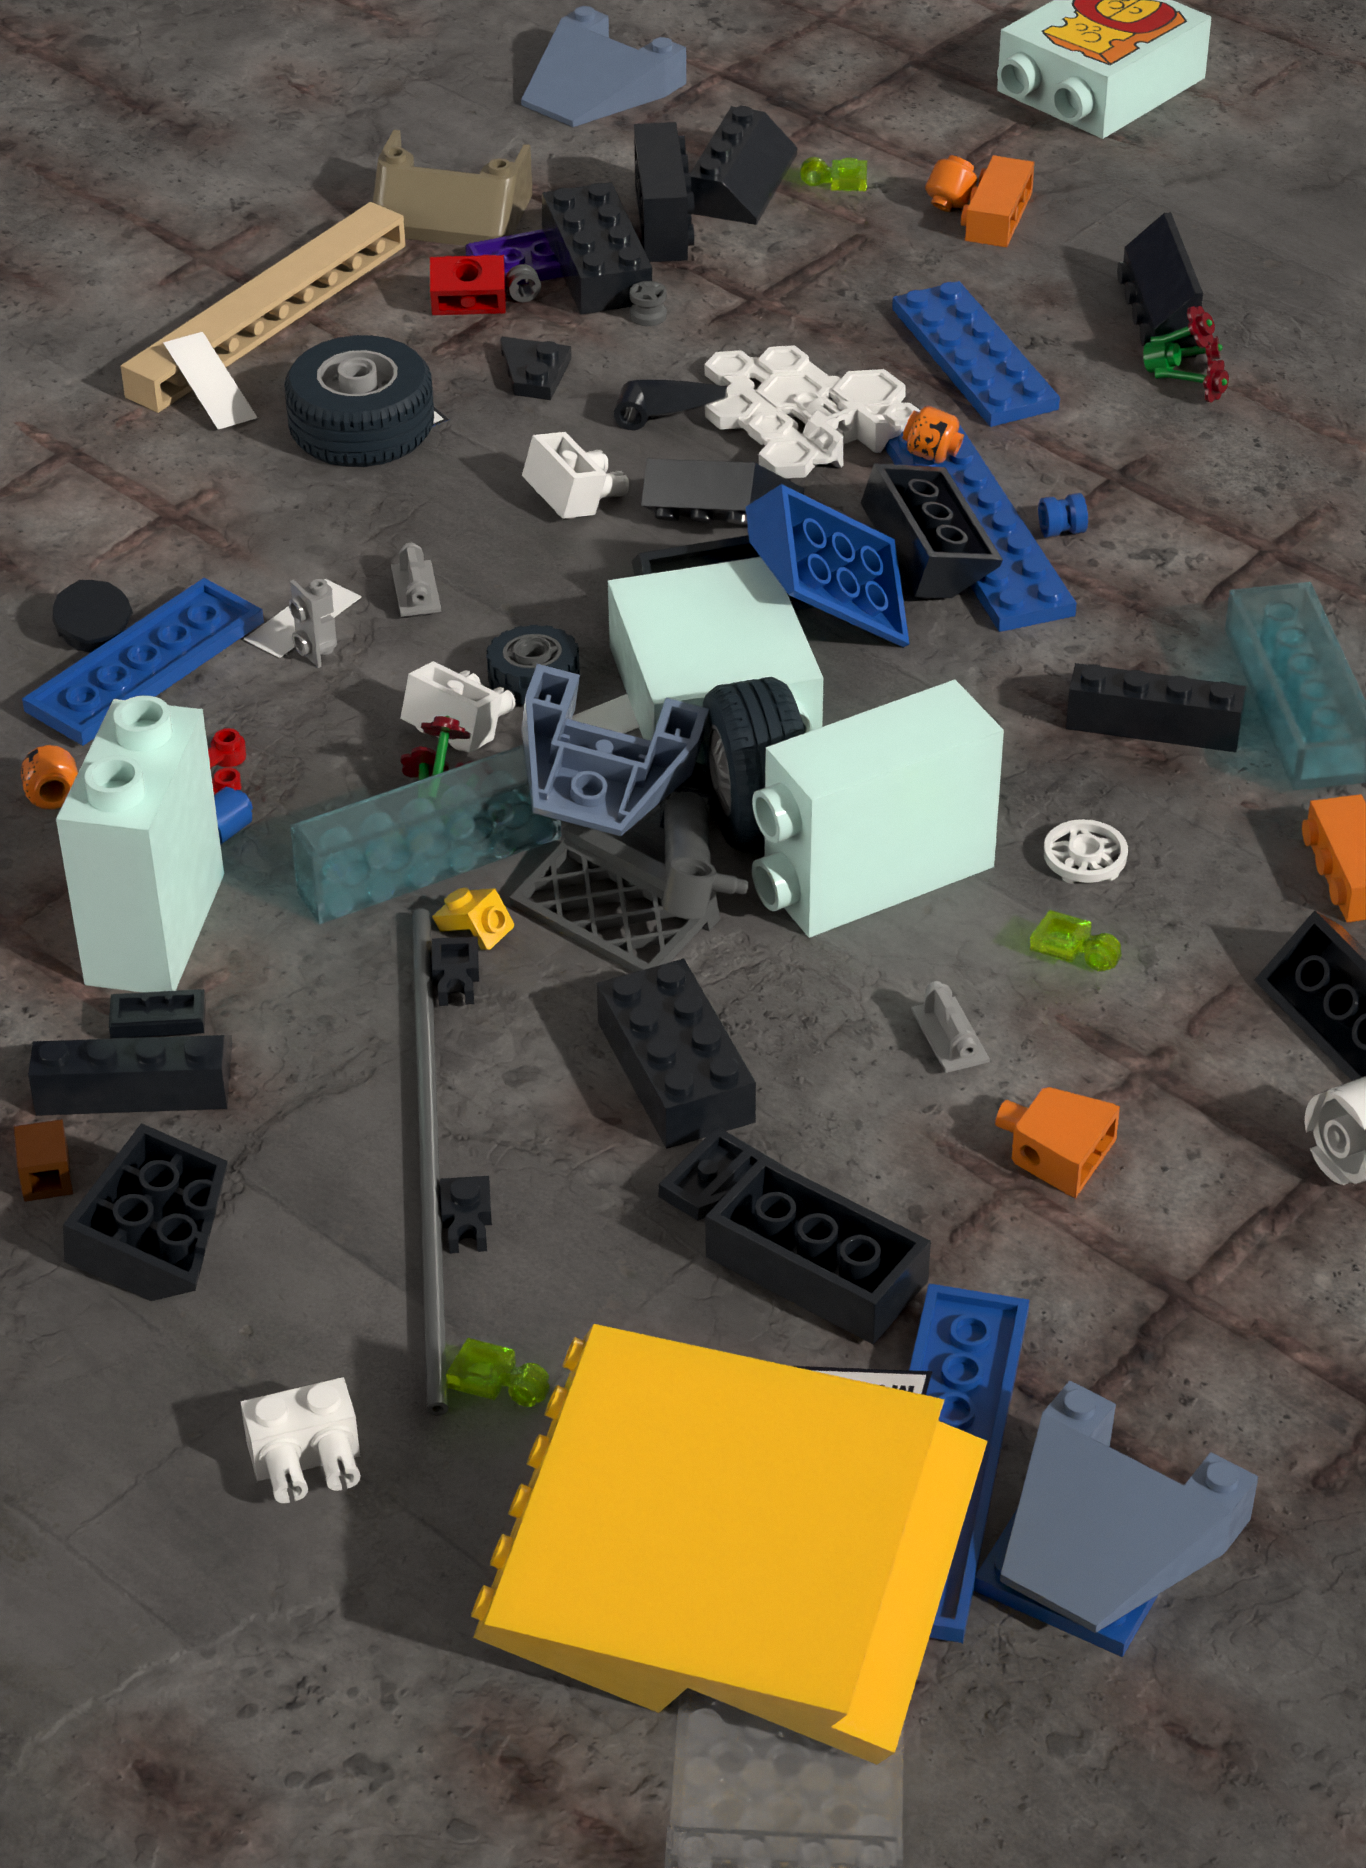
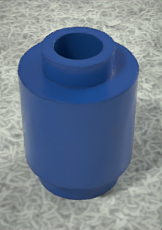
M224 787L214 795L220 845L252 822L251 811L253 807L250 799L244 792L230 787Z

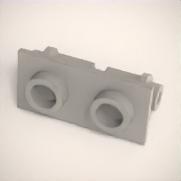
M406 543L399 551V564H391L400 616H423L442 612L431 560L424 561L423 550L415 543Z
M293 579L290 581L292 599L289 600V609L295 624L292 640L298 653L301 656L305 655L317 668L322 667L321 655L331 654L337 645L335 619L328 615L334 612L332 588L324 579H315L311 582L310 586L302 588Z
M939 981L930 983L925 989L924 1004L911 1007V1011L945 1073L989 1063V1056L956 997H952L950 987Z

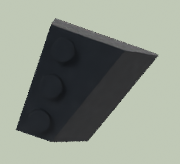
M647 458L641 506L654 511L655 518L661 520L678 521L679 516L690 517L691 520L712 523L714 520H720L736 524H747L746 506L780 484L803 495L804 488L754 462Z
M141 1123L63 1224L64 1262L149 1301L196 1291L228 1168V1161Z

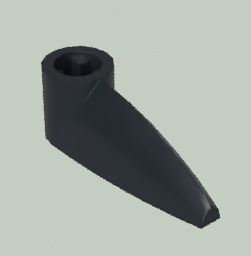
M675 380L628 381L620 391L614 409V418L616 423L626 430H639L645 426L650 416L685 412L724 400L728 397L727 387Z

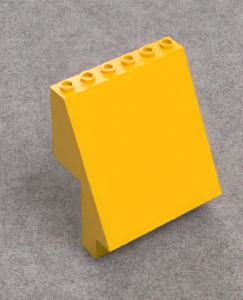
M593 1324L583 1339L574 1337L562 1366L570 1370L565 1387L559 1385L555 1387L545 1411V1416L553 1419L547 1436L541 1434L537 1436L527 1460V1465L535 1468L528 1486L522 1483L519 1485L509 1509L508 1515L516 1518L510 1536L501 1535L490 1561V1566L498 1568L491 1587L482 1586L475 1601L471 1617L478 1619L479 1622L473 1638L657 1713H660L682 1692L689 1688L876 1765L894 1754L988 1441L938 1421L945 1399Z

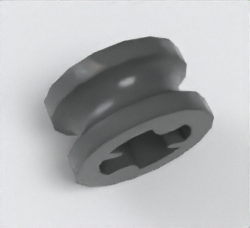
M517 265L511 268L506 275V286L514 300L529 302L539 295L541 282L535 269L530 265ZM522 279L525 282L529 281V284L523 288L521 284L519 286L517 284Z

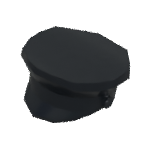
M78 580L57 594L53 605L52 621L57 629L58 636H62L68 645L79 651L91 653L126 630V625L133 611L126 595L111 583L97 580Z

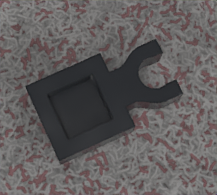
M478 936L432 939L433 984H438L439 1006H448V996L454 992H460L465 995V1005L474 1004L473 982H479Z
M489 1176L441 1178L442 1227L449 1228V1253H459V1242L464 1238L475 1239L478 1252L487 1251L485 1225H492Z

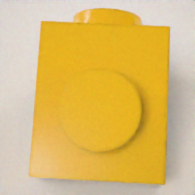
M467 887L457 889L444 899L445 905L432 916L440 931L470 929L474 937L478 936V945L481 950H490L514 928V922L495 888L469 890Z

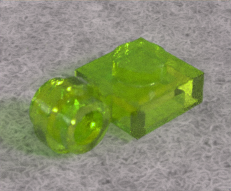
M810 157L802 163L800 176L810 186L831 183L832 191H866L867 160L855 158L832 160V167H828L821 158Z
M1052 910L1048 911L1030 936L1031 951L1071 963L1081 952L1085 954L1084 958L1088 966L1096 971L1102 972L1113 969L1122 956L1121 944L1113 935L1101 933L1093 936L1091 935V922Z
M467 1338L446 1373L448 1388L495 1400L503 1386L509 1387L508 1393L512 1400L525 1407H532L536 1403L542 1402L550 1390L547 1371L538 1364L524 1363L522 1366L515 1367V1350Z

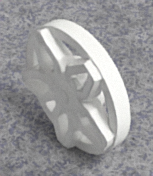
M1085 819L1067 821L1054 827L1045 838L1044 859L1047 865L1055 873L1062 876L1063 881L1070 884L1075 882L1112 881L1118 877L1127 862L1128 845L1123 835L1110 825L1099 821ZM1090 832L1100 834L1106 838H1099ZM1071 833L1069 841L1055 842L1060 837ZM1120 853L1118 859L1113 862L1111 858Z

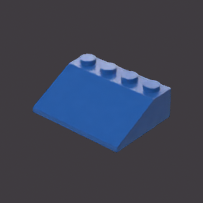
M782 484L746 506L747 531L750 543L788 595L903 648L910 644L895 539Z

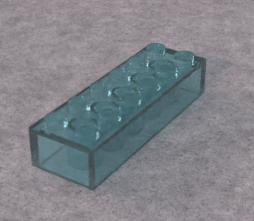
M1302 582L1229 590L1225 631L1293 790L1366 782V700L1312 583Z
M523 745L290 825L297 891L319 925L562 838L561 820L532 812Z

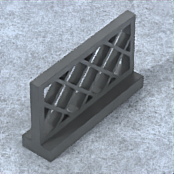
M568 823L563 828L565 840L509 897L511 906L632 972L670 963L701 928L710 931L720 920L716 892L712 891L707 913L704 917L686 919L688 922L682 928L663 931L661 919L676 917L663 909L661 904L666 886L665 864L602 831L573 823ZM568 857L583 864L582 871L557 875V868ZM611 879L618 883V889L592 893L591 881ZM585 883L586 895L561 899L559 887ZM554 888L555 900L536 903L529 899L535 891ZM645 897L653 902L654 908L627 912L625 900ZM620 901L622 913L602 917L595 916V905ZM589 907L590 919L571 922L563 918V911ZM656 920L658 932L631 937L629 924ZM624 925L626 938L606 941L598 937V930ZM660 944L661 951L649 964L634 956L633 949Z

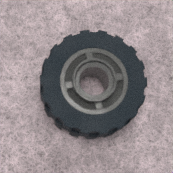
M536 624L514 627V629L506 630L500 636L491 640V645H488L486 650L490 689L494 690L497 687H502L504 692L509 690L514 695L515 703H521V705L525 704V696L537 664L580 675L578 643H575V638L572 635L566 634V631L562 629H555L553 626H538Z

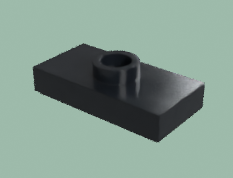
M205 990L111 994L109 1013L110 1039L205 1033Z

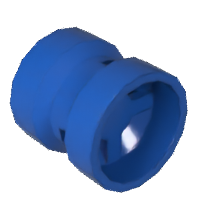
M1081 493L1069 494L1065 499L1057 500L1055 497H1045L1039 500L1038 518L1041 532L1045 538L1057 537L1064 531H1069L1072 534L1085 533L1087 531V505Z

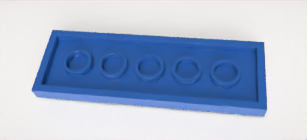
M960 281L946 282L941 286L924 290H913L907 294L893 297L892 310L990 427L1059 410L1060 396Z
M203 578L22 698L24 712L84 746L96 737L113 699L127 700L136 696L156 697L264 623L263 609Z

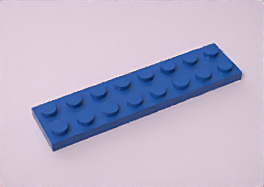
M960 424L958 432L964 434L961 447L955 457L948 455L946 460L940 464H935L911 454L907 449V441L902 439L903 432L899 436L888 440L885 450L895 465L946 467L1002 557L1003 561L999 568L970 586L998 632L1076 616V601Z
M929 1283L909 1370L933 1371L926 1395L945 1399L938 1421L988 1441L929 1636L930 1638L963 1643L1030 1300Z

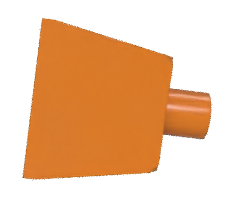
M1047 1087L1040 1091L1029 1108L1010 1100H1005L998 1110L995 1125L1013 1133L1011 1159L1016 1165L1065 1194L1076 1198L1117 1139L1120 1106Z

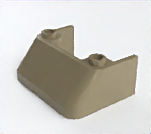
M393 130L378 157L372 203L403 215L405 239L465 246L468 243L513 235L533 195L531 146L523 144L515 162H509L502 158L491 160L482 168L480 174L414 167L413 155L401 147L400 130Z

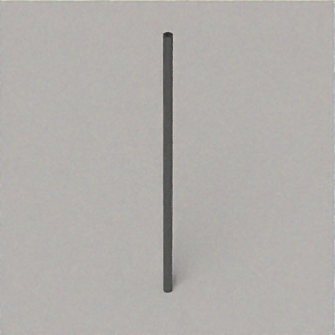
M420 908L412 913L427 1410L431 1415L440 1416L448 1411L431 923L430 912Z

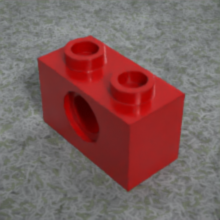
M504 255L430 257L432 316L505 314Z

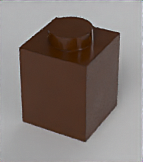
M63 1119L14 1126L17 1169L24 1202L73 1195L69 1150Z

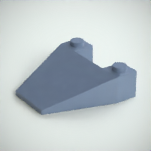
M589 6L578 7L575 11L561 18L521 99V105L566 125L575 127L664 98L686 84V47L672 42L669 38L659 37L637 50L609 38L608 15L595 11Z
M537 664L525 696L521 728L532 812L622 836L692 776L703 742L709 709L665 698L652 741L572 720L576 707L580 675Z
M1069 1381L1042 1412L1000 1575V1582L1096 1633L1225 1554L1251 1519L1259 1476L1210 1452L1186 1484L1182 1485L1110 1448L1116 1404Z

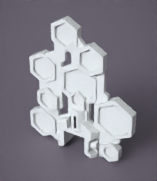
M795 345L768 347L760 357H749L741 350L715 352L704 364L706 377L716 385L728 386V397L726 399L705 406V418L719 429L744 428L750 437L760 445H765L759 453V465L785 479L804 478L817 464L832 463L835 467L842 468L843 444L856 439L873 452L881 453L889 439L899 436L904 431L914 410L920 411L911 403L901 402L905 398V384L885 369L848 371L842 379L838 376H828L811 363L809 356ZM750 378H756L761 382V385L756 390H754V382ZM791 417H797L806 424L802 434L797 431L798 423Z

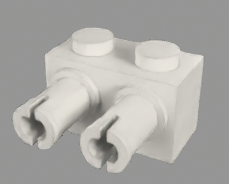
M566 432L532 436L522 476L563 519L595 515L601 498L625 496L629 491L628 477L623 475L622 471L606 473L608 458L605 454H602L603 451L585 452Z
M433 661L408 674L400 719L416 726L420 732L424 733L421 723H431L436 716H450L460 721L459 726L465 728V731L470 732L471 736L470 739H449L448 743L459 751L470 753L494 740L498 717L514 709L515 698L509 690L504 692L502 687L491 690L481 685L479 677L474 673L469 675L470 671L465 670L456 673Z
M344 1377L240 1401L246 1442L256 1479L261 1481L271 1478L276 1501L279 1503H290L287 1492L288 1488L292 1489L295 1501L304 1498L308 1493V1485L304 1480L302 1470L323 1466L326 1483L331 1490H342L339 1478L341 1475L344 1476L347 1489L359 1482L361 1475L354 1458L360 1457L357 1423Z

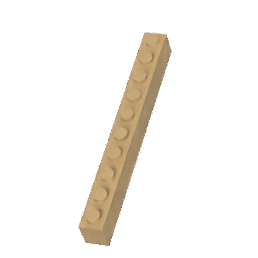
M369 202L121 365L125 398L159 413L193 390L163 342L203 332L224 366H229L406 247L403 215Z

